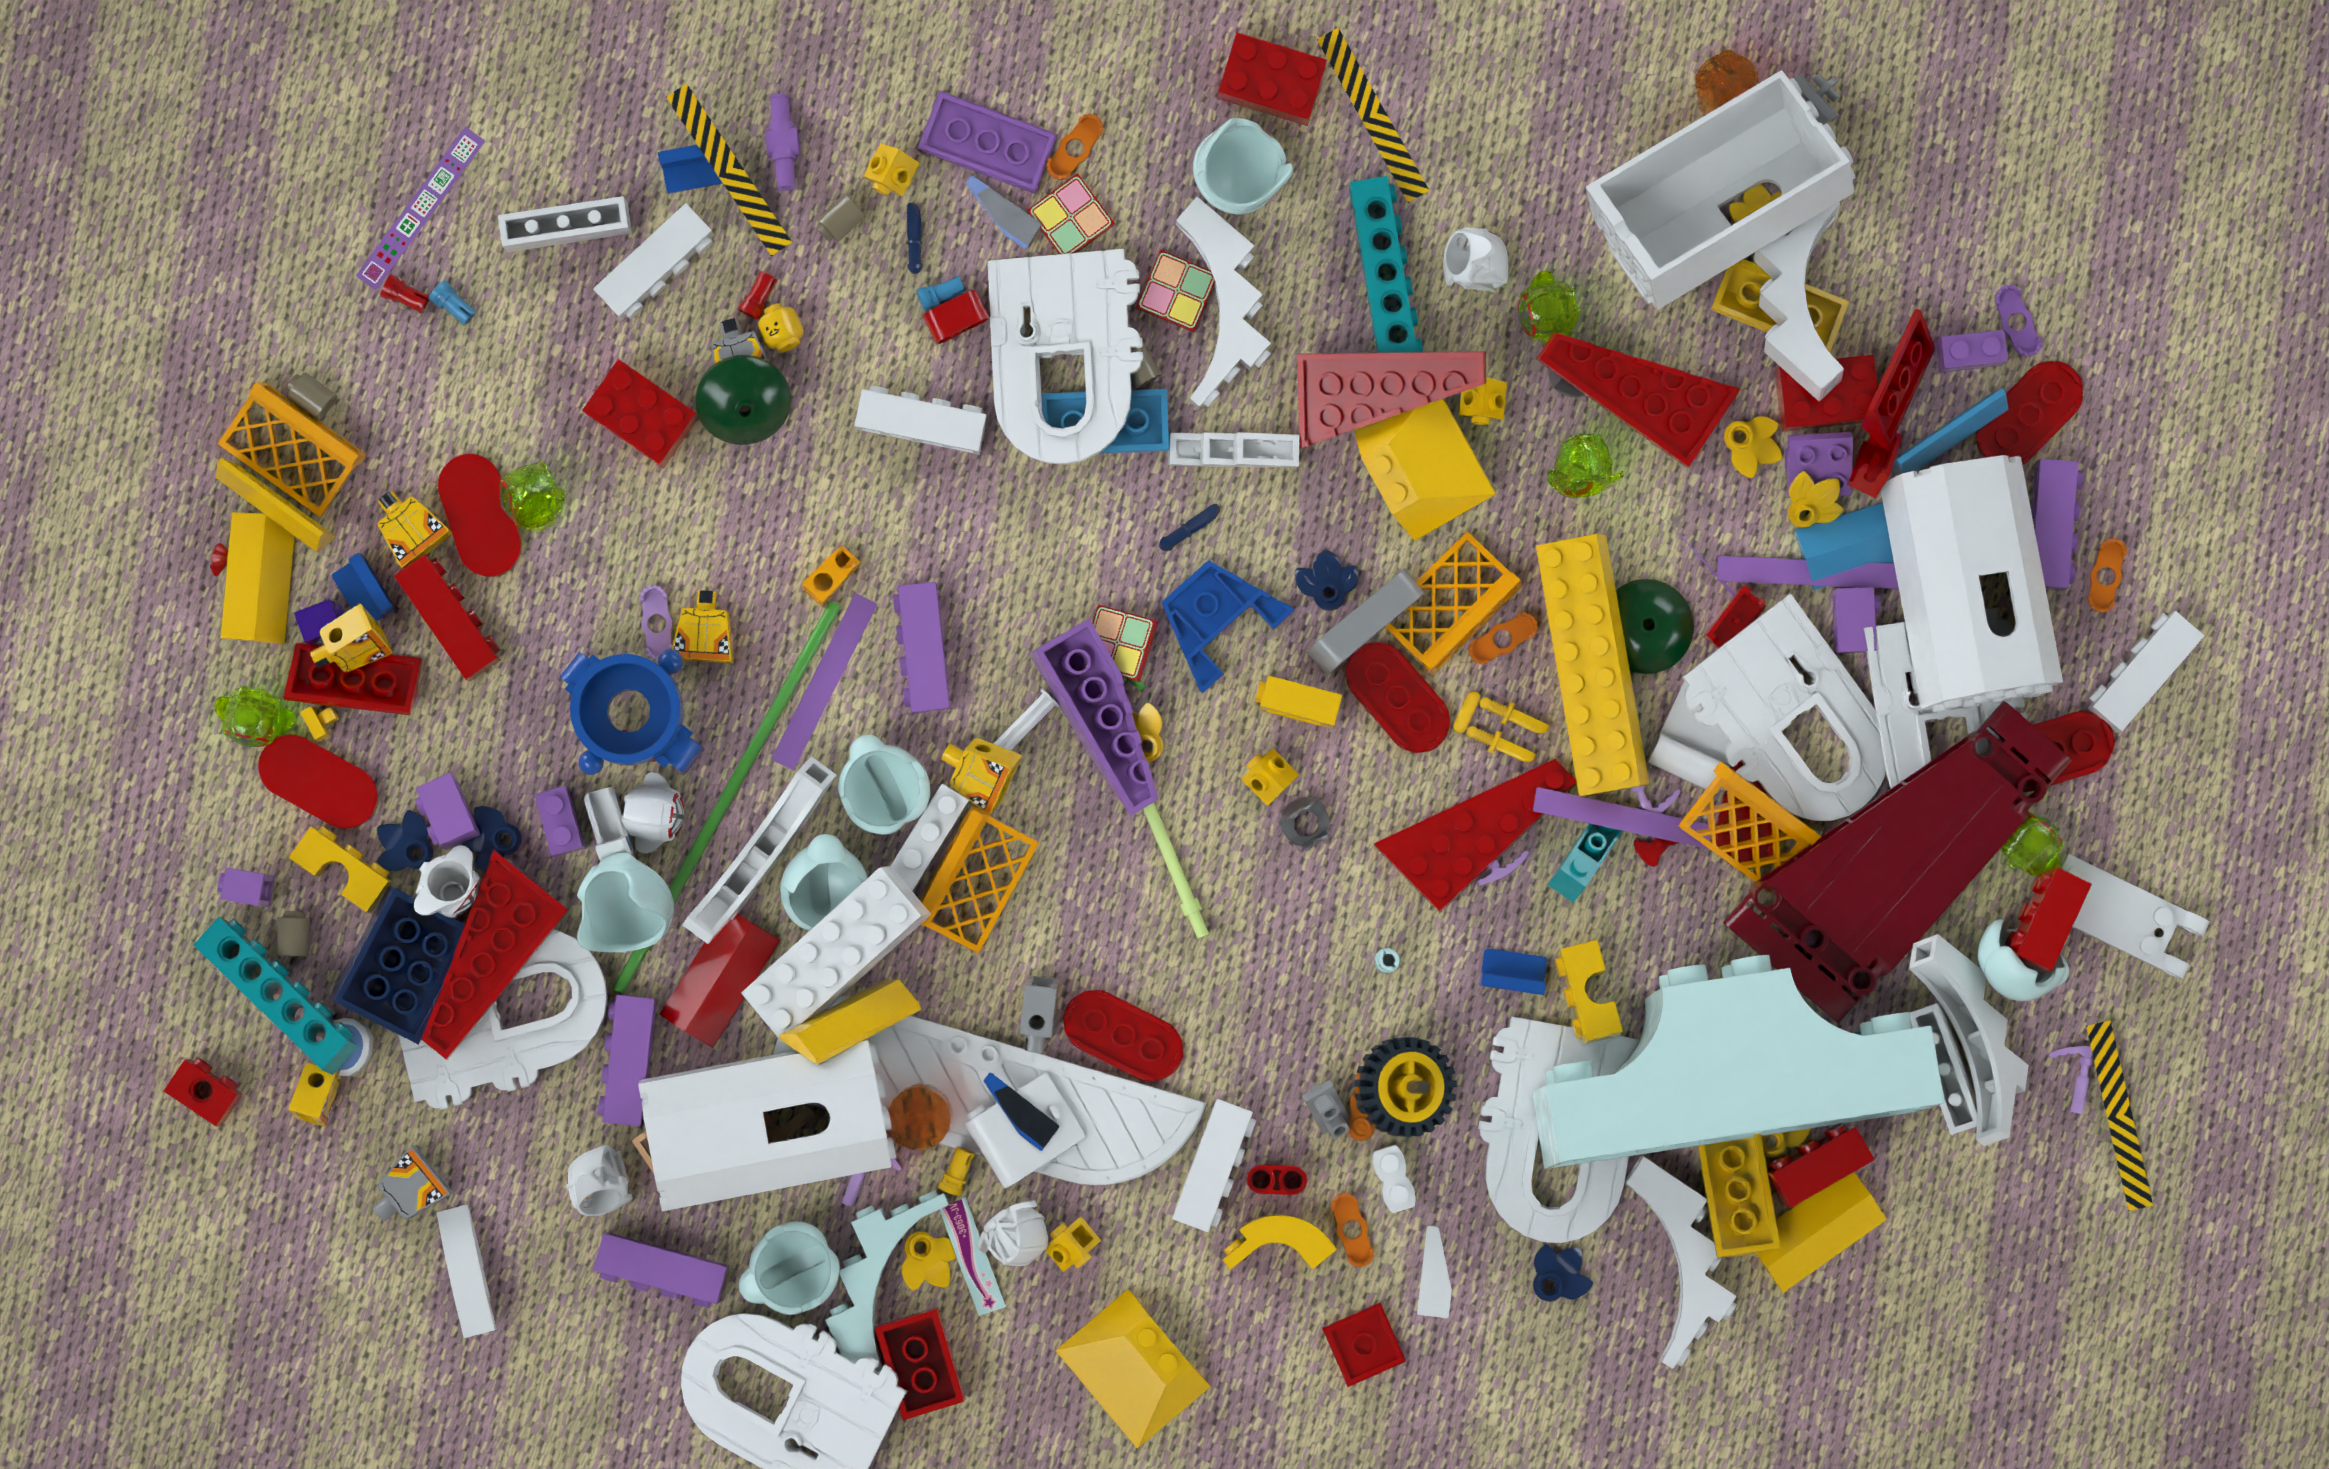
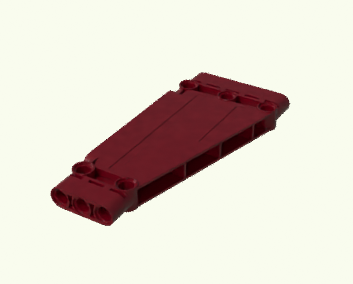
M2003 700L1976 731L1971 732L1961 741L1824 834L1813 845L1810 844L1753 883L1749 893L1723 923L1759 955H1769L1771 966L1776 970L1790 968L1796 988L1839 1024L1864 995L1873 991L1876 981L1881 975H1887L1913 948V943L1921 939L2023 824L2029 815V808L2044 798L2047 788L2072 760L2017 710ZM1989 727L2000 738L1997 739L1992 733H1990L1987 730V728ZM1985 737L1989 743L1988 749L1984 753L1978 754L1975 749L1976 743L1980 738ZM2010 749L2015 750L2023 759L2021 760ZM2035 769L2046 778L2045 781L2034 772ZM2033 779L2035 790L2032 794L2025 796L2022 790L2023 785L2027 780ZM1764 888H1770L1772 890L1771 900L1764 904L1759 903V892ZM1749 902L1761 911L1759 915L1747 906ZM1772 923L1777 925L1783 932H1785L1783 936H1781L1770 925ZM1811 930H1818V941L1813 945H1807L1805 942L1806 934ZM1796 943L1808 953L1806 957L1794 947ZM1820 964L1832 974L1830 977L1818 968ZM1864 971L1866 973V981L1861 986H1854L1852 982L1853 976L1857 972ZM1843 985L1855 994L1853 998L1841 988Z

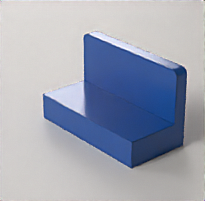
M698 145L658 152L666 190L669 194L723 184Z
M361 553L348 559L349 564L332 574L333 580L351 609L362 604L376 621L396 609L371 566Z
M1486 948L1483 955L1479 986L1544 995L1547 958Z

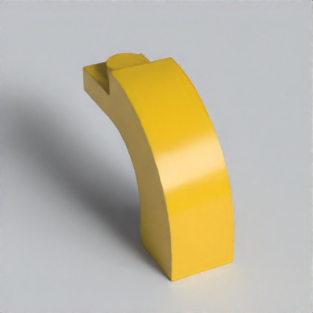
M1274 1214L1253 1219L1241 1226L1239 1230L1246 1239L1241 1243L1237 1238L1223 1250L1226 1256L1222 1260L1231 1270L1258 1247L1268 1243H1282L1294 1248L1313 1270L1334 1253L1337 1248L1319 1228L1310 1222L1291 1215Z

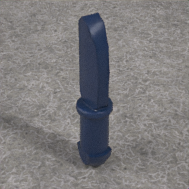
M908 203L907 245L909 264H907V267L912 274H918L923 267L921 263V214L916 204Z
M1212 504L1187 521L1186 524H1181L1180 528L1168 536L1162 537L1159 548L1162 551H1171L1178 543L1187 537L1190 538L1191 534L1208 525L1220 512L1218 504Z

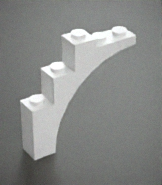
M1196 197L1176 220V226L1193 242L1208 269L1211 270L1215 280L1214 285L1219 307V336L1214 357L1204 379L1189 400L1199 410L1203 404L1209 407L1220 395V392L1216 389L1224 380L1229 384L1241 370L1237 366L1239 363L1248 370L1254 364L1260 368L1271 355L1267 351L1271 342L1244 320L1246 316L1251 320L1263 306L1259 302L1263 294L1236 272L1238 268L1243 271L1254 259V256L1251 254L1254 250V245L1200 198Z
M1840 202L1759 249L1754 254V262L1771 277L1760 289L1759 307L1778 323L1765 335L1764 352L1818 401L1823 399L1841 382L1844 368L1828 352L1815 331L1807 308L1805 274L1811 253L1820 237L1838 217Z
M811 756L797 771L775 806L733 863L686 918L683 926L709 944L730 919L733 920L747 904L761 880L776 865L790 841L805 826L837 775Z
M1936 934L1913 943L1909 970L1928 987L1940 1002L1952 1022L1965 1051L1976 1094V1140L1983 1146L2009 1138L2015 1095L2025 1091L2029 1065L2004 1046L2008 1019L1983 1000L1987 978L1982 970L1944 938Z
M1640 1156L1624 1183L1641 1196L1658 1216L1671 1240L1678 1263L1680 1281L1678 1315L1671 1338L1659 1359L1673 1369L1676 1364L1681 1366L1689 1356L1691 1350L1687 1347L1693 1338L1698 1340L1708 1326L1705 1320L1708 1316L1718 1323L1722 1318L1727 1320L1731 1316L1737 1305L1733 1302L1736 1295L1705 1275L1707 1270L1713 1272L1722 1259L1716 1257L1714 1242L1691 1227L1693 1221L1698 1224L1706 1214L1708 1208L1704 1205L1707 1199L1644 1156Z

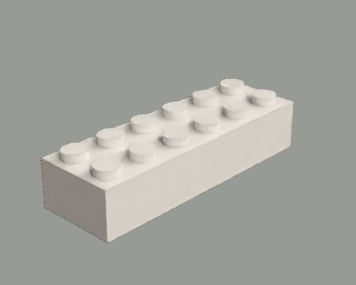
M891 866L880 867L741 994L780 1039V1034L824 1012L923 923L931 913Z

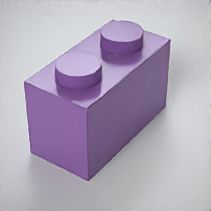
M2004 330L1944 336L1935 342L1939 373L2002 366L2008 361Z
M1874 587L1834 589L1832 591L1834 653H1867L1868 649L1864 628L1873 627L1874 651H1877L1875 614L1880 613L1879 595H1874Z
M451 772L416 788L419 797L415 799L421 815H427L431 826L427 827V831L434 845L439 843L443 849L448 850L481 835L460 784Z
M563 786L534 794L551 856L558 857L586 849L570 788Z
M226 867L225 874H220L217 891L221 892L220 899L270 907L276 876Z

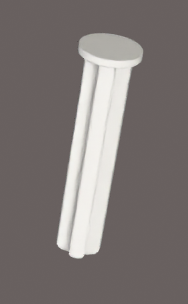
M1042 688L1040 691L1043 694L993 744L1012 750L1054 706L1059 708L1060 705Z

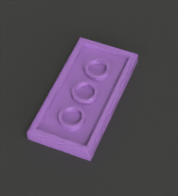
M939 90L917 150L1036 194L1046 168L1047 159L1051 155L1058 135Z

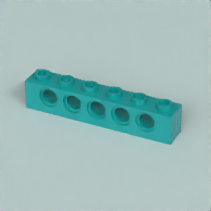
M1387 176L1350 182L1349 192L1377 352H1423L1421 338L1415 339L1413 327L1418 326L1416 308H1410L1408 296L1413 295L1410 276H1404L1403 265L1408 264L1405 245L1399 246L1397 235L1402 233L1400 215H1394L1392 203L1397 202L1395 185L1389 184ZM1372 205H1380L1385 210V216L1381 219H1373L1369 216L1367 210ZM1377 236H1385L1389 239L1391 245L1386 250H1379L1373 245V239ZM1384 266L1391 267L1395 271L1396 277L1391 281H1384L1379 277L1378 270ZM1389 297L1398 299L1401 303L1400 310L1397 312L1387 311L1383 305L1384 300ZM1394 328H1400L1405 332L1406 340L1402 343H1394L1389 338V332Z
M218 917L193 945L321 1070L333 1075L359 1047L351 1039L354 1033L341 1022L336 1025L330 1019L333 1013L321 1002L318 1001L315 1004L308 997L311 992L299 981L293 983L287 977L290 972L279 961L274 960L272 963L265 956L268 950L255 939L251 942L246 938L244 934L247 930L235 919L229 922ZM239 945V954L232 959L231 951L235 946ZM260 965L261 973L256 979H253V970ZM282 986V995L277 1000H274L275 990ZM303 1007L304 1015L300 1020L296 1021L295 1013L299 1008ZM325 1028L326 1034L324 1039L317 1042L316 1036L318 1031Z

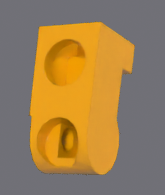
M841 545L801 583L802 589L823 607L860 566L861 561Z

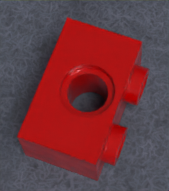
M198 1057L194 1061L192 1059H184L163 1091L214 1126H222L243 1095L237 1090L239 1084L225 1075H222L221 1078L210 1072L213 1067ZM203 1081L209 1082L212 1086V1094L207 1099L202 1098L198 1092V1087Z

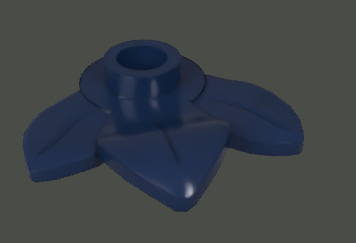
M1323 550L1316 557L1313 569L1297 568L1295 570V580L1301 593L1313 597L1319 608L1333 611L1342 606L1345 594L1355 589L1358 583V570L1356 566L1352 565L1341 567L1338 557L1333 552ZM1327 590L1335 592L1332 598H1326L1323 594Z
M487 806L474 808L475 820L481 835L462 843V846H466L471 852L478 853L476 857L477 869L487 870L493 850L503 857L513 854L521 846L522 835L516 826L506 823L503 814L497 809ZM504 833H508L512 837L509 845L501 843V836Z
M407 810L403 817L402 825L384 824L377 827L379 841L386 849L379 856L377 863L384 869L394 872L403 870L408 866L420 869L424 862L432 860L433 848L429 841H427L428 826L420 815ZM416 847H420L423 850V856L420 859H415L412 856V851Z
M1545 1244L1536 1253L1533 1264L1537 1275L1533 1281V1290L1540 1299L1549 1302L1555 1301L1560 1297L1574 1300L1580 1298L1591 1289L1593 1282L1588 1277L1579 1274L1582 1265V1250L1580 1248H1567L1556 1254L1549 1245ZM1552 1279L1554 1281L1555 1287L1552 1291L1544 1290L1543 1283L1545 1280Z

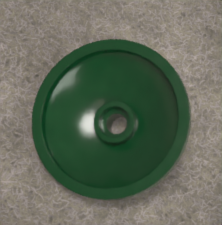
M736 355L718 361L704 373L696 390L695 403L698 417L710 434L727 443L748 445L769 438L781 428L790 411L791 394L786 378L771 362L757 356ZM742 406L750 407L747 412H741L739 409Z
M1640 579L1619 587L1616 590L1630 671L1639 674H1653L1675 665L1687 652L1694 633L1692 612L1685 598L1675 588L1658 580ZM1645 619L1653 621V630L1648 631L1644 629L1643 621Z

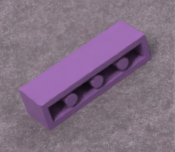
M2039 459L2035 462L2031 514L2045 588L2063 591L2068 589L2069 583L2073 584L2075 579V565L2071 564V554L2076 552L2078 535L2073 533L2074 521H2078L2080 515V502H2076V489H2081L2083 473L2082 470H2078L2079 462Z
M936 582L898 586V594H893L895 613H901L902 625L896 626L898 645L904 644L905 657H900L901 675L908 676L909 688L903 689L905 707H911L913 714L951 710Z
M616 995V1001H610L608 1018L613 1020L612 1033L607 1032L605 1051L610 1052L609 1065H603L601 1079L602 1083L606 1084L605 1096H600L598 1115H603L602 1122L644 1126L643 1099L640 1097L638 1083L639 1080L649 1078L658 999Z
M605 1232L601 1239L593 1271L601 1272L599 1278L618 1282L619 1278L630 1280V1286L633 1288L649 1291V1287L652 1286L662 1289L661 1295L673 1299H680V1295L692 1297L693 1304L710 1308L711 1303L718 1304L720 1302L730 1265Z

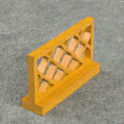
M255 382L249 391L251 393L218 442V445L314 514L322 517L355 467L360 465L367 454L324 423L311 416L268 383ZM256 402L265 409L267 422L251 425L249 411ZM272 414L280 420L273 421ZM243 420H245V426L239 427ZM274 424H287L291 429L292 440L277 443ZM268 426L271 444L255 447L252 428ZM246 430L250 448L239 450L230 444L229 441L236 431ZM297 432H298L299 434H301V435H302L303 437H305V438H303V439H298V434H297ZM310 441L315 444L318 459L302 461L299 443ZM293 444L296 463L281 465L278 446ZM272 448L275 466L264 468L258 463L256 450ZM323 451L330 455V457H324ZM244 452H250L251 458L244 454ZM335 459L344 465L345 469L339 478L328 480L325 461ZM319 462L322 481L306 483L303 465ZM297 466L301 485L289 486L284 482L282 469ZM276 470L277 476L272 474L270 471ZM335 482L330 490L329 483ZM323 484L325 498L318 507L309 500L307 487ZM301 488L302 494L297 492L295 489Z
M1467 531L1416 581L1422 590H1432V606L1414 607L1413 603L1404 611L1410 612V629H1396L1391 623L1385 629L1421 662L1431 675H1434L1522 587L1521 580L1513 572L1506 569ZM1467 542L1477 550V562H1458V551ZM1481 555H1482L1488 562H1481ZM1454 556V562H1448ZM1477 567V584H1458V568ZM1481 567H1495L1502 576L1494 584H1481ZM1441 568H1454V584H1436V573ZM1432 578V585H1425ZM1454 589V606H1436V590ZM1458 589H1477V601L1472 606H1458ZM1481 589H1488V590L1481 596ZM1454 611V624L1450 628H1436V612ZM1458 611H1466V612L1458 619ZM1414 612H1432V628L1414 629ZM1402 634H1410V642ZM1414 634H1432V645L1423 654L1414 647ZM1436 634H1443V635L1436 641Z
M1721 761L1713 770L1717 776L1678 825L1682 830L1754 882L1761 879L1760 866L1774 863L1775 869L1806 848L1808 844L1813 845L1821 838L1810 826ZM1722 786L1727 790L1728 803L1714 806L1713 797ZM1749 806L1750 819L1736 822L1735 808ZM1728 810L1729 824L1715 826L1714 813ZM1708 815V828L1694 830L1690 827L1698 816ZM1771 822L1772 835L1758 838L1757 825ZM1751 826V840L1737 843L1736 829ZM1730 831L1731 844L1720 847L1716 846V833ZM1790 838L1797 841L1790 852L1780 854L1779 841ZM1773 842L1774 856L1759 859V845ZM1752 847L1753 860L1742 863L1738 862V850ZM1764 888L1769 893L1772 892L1770 888Z
M971 804L919 899L931 913L920 925H925L979 954L1039 845V841L984 813L981 809ZM986 822L998 828L1001 840L982 844L980 832ZM1002 831H1004V832H1006V833H1008V834H1010V835H1012V836H1011V837L1004 838V835H1003V832H1002ZM976 839H978L980 846L972 848ZM1019 839L1029 844L1024 856L1014 859L1010 858L1006 843ZM1003 844L1008 861L989 866L985 849ZM981 851L986 867L967 872L965 859L969 854ZM1020 862L1016 871H1014L1012 864ZM1009 866L1012 873L1010 882L996 887L991 871ZM963 867L964 874L957 876L959 870ZM988 872L992 889L974 894L969 877ZM966 879L971 895L952 900L949 890L952 883ZM1005 890L999 900L997 892ZM994 893L997 906L994 911L981 915L976 898ZM947 894L949 902L942 903ZM973 900L977 916L959 921L954 905ZM951 906L956 923L941 926L932 921L938 910ZM989 918V920H988V922H987V924H986V926H985V928H984V924H983V921H982V920ZM979 921L982 933L977 942L974 943L964 938L961 926ZM958 928L959 934L951 931L950 929Z

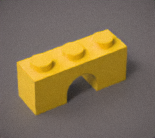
M322 825L320 829L310 826L288 858L312 875L320 877L328 865L335 862L343 864L348 871L349 879L341 895L363 911L372 913L388 886H391L393 881L387 878L390 872L376 862H373L371 866L361 859L364 854L352 845L347 844L344 848L335 841L338 836Z
M1598 940L1560 949L1558 952L1559 958L1555 959V966L1558 976H1564L1567 989H1563V995L1567 1007H1573L1576 1019L1571 1020L1576 1039L1581 1038L1583 1045L1620 1036L1623 1030L1615 1001L1598 1004L1591 1001L1585 992L1586 981L1592 977L1603 975L1606 971Z

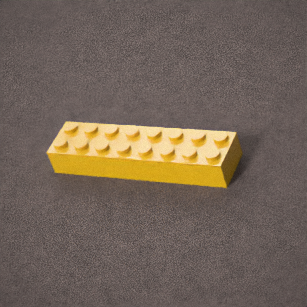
M1592 534L1536 545L1579 796H1591L1650 785L1607 537L1603 534Z

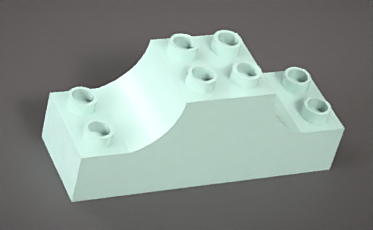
M1769 955L1732 960L1731 965L1721 967L1723 978L1708 980L1705 964L1668 970L1667 975L1658 977L1660 989L1645 998V1022L1640 1040L1633 1053L1616 1072L1611 1075L1594 1077L1591 1061L1554 1066L1553 1070L1545 1072L1547 1084L1532 1093L1544 1169L1755 1137L1754 1134L1758 1133L1764 1136L1839 1123L1843 1124L1908 1114L1941 1105L1945 1101L1932 1027L1912 1028L1910 1012L1874 1017L1869 1022L1859 1024L1861 1035L1842 1030L1828 1023L1808 1006L1796 988L1790 968L1772 971Z

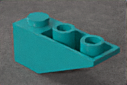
M1588 823L1547 885L1574 903L1595 875L1622 833V830Z

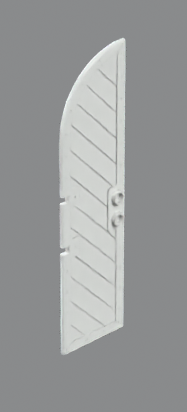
M844 995L840 996L827 1009L845 1001L850 997ZM912 1015L867 1038L869 1044L874 1043L876 1046L879 1064H873L875 1075L880 1074L883 1080L886 1096L880 1098L881 1106H886L889 1112L892 1130L909 1134L912 1124L922 1126L919 1138L956 1148V1146L963 1147L977 1155H981L982 1152L964 1123L969 1120L966 1114L978 1106L983 1105L987 1109L998 1103L984 1083L988 1073H993L1016 1091L1044 1072H1047L1087 1137L1034 1172L1078 1184L1110 1185L1136 1179L1152 1172L1166 1163L1186 1144L1199 1124L1207 1103L1040 1053L1028 1052L1020 1047ZM778 1038L773 1054L794 1051L795 1049L781 1042ZM807 1103L808 1105L827 1110L820 1103Z

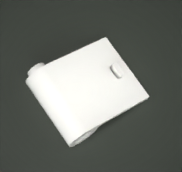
M1684 681L1652 748L1647 763L1703 789H1707L1717 776L1713 770L1720 761L1730 767L1725 754L1729 741L1717 724L1708 726L1696 719L1694 714L1700 711L1702 707L1698 705L1692 710L1688 708L1684 698L1688 685Z
M1044 1072L1016 1090L1018 1094L1059 1125V1129L1042 1151L1018 1134L998 1103L987 1109L980 1105L966 1114L969 1120L964 1123L1004 1188L1015 1184L1087 1137L1047 1072Z

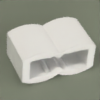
M1394 1144L1373 1150L1371 1155L1372 1166L1375 1174L1382 1181L1381 1195L1386 1207L1392 1213L1415 1207V1191L1411 1182L1405 1176L1406 1162L1401 1150Z

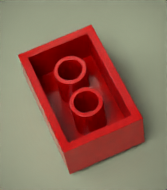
M1236 32L1217 99L1308 126L1325 72L1327 59Z
M1874 355L1836 358L1844 368L1842 380L1820 401L1813 397L1778 365L1774 372L1782 432L1862 423L1878 389Z
M619 359L582 409L589 418L663 469L699 419L696 412Z
M2058 867L2044 871L2043 875L2038 874L2031 886V891L2034 892L2030 903L2025 902L2018 914L2017 919L2021 921L2016 932L2011 931L2004 946L2011 948L2027 968L2037 971L2038 974L2052 971L2092 883Z
M1841 1123L1836 1124L1824 1131L1825 1138L1819 1141L1817 1139H1810L1796 1147L1797 1154L1791 1157L1784 1154L1768 1163L1770 1169L1767 1170L1768 1179L1784 1206L1794 1207L1875 1160L1856 1126L1845 1125V1123L1842 1125Z
M938 1307L875 1327L885 1363L897 1374V1386L907 1391L899 1406L902 1420L956 1405L966 1400Z

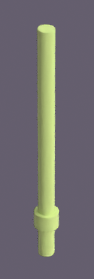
M1153 802L1143 808L1183 903L1180 905L1185 917H1189L1197 939L1209 934L1200 913L1202 907L1198 898L1194 899Z

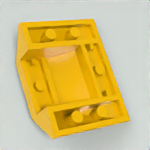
M1444 398L1354 430L1364 465L1390 512L1414 540L1425 536L1497 494Z
M1129 1288L1055 1350L1137 1449L1211 1387L1153 1320L1149 1312Z

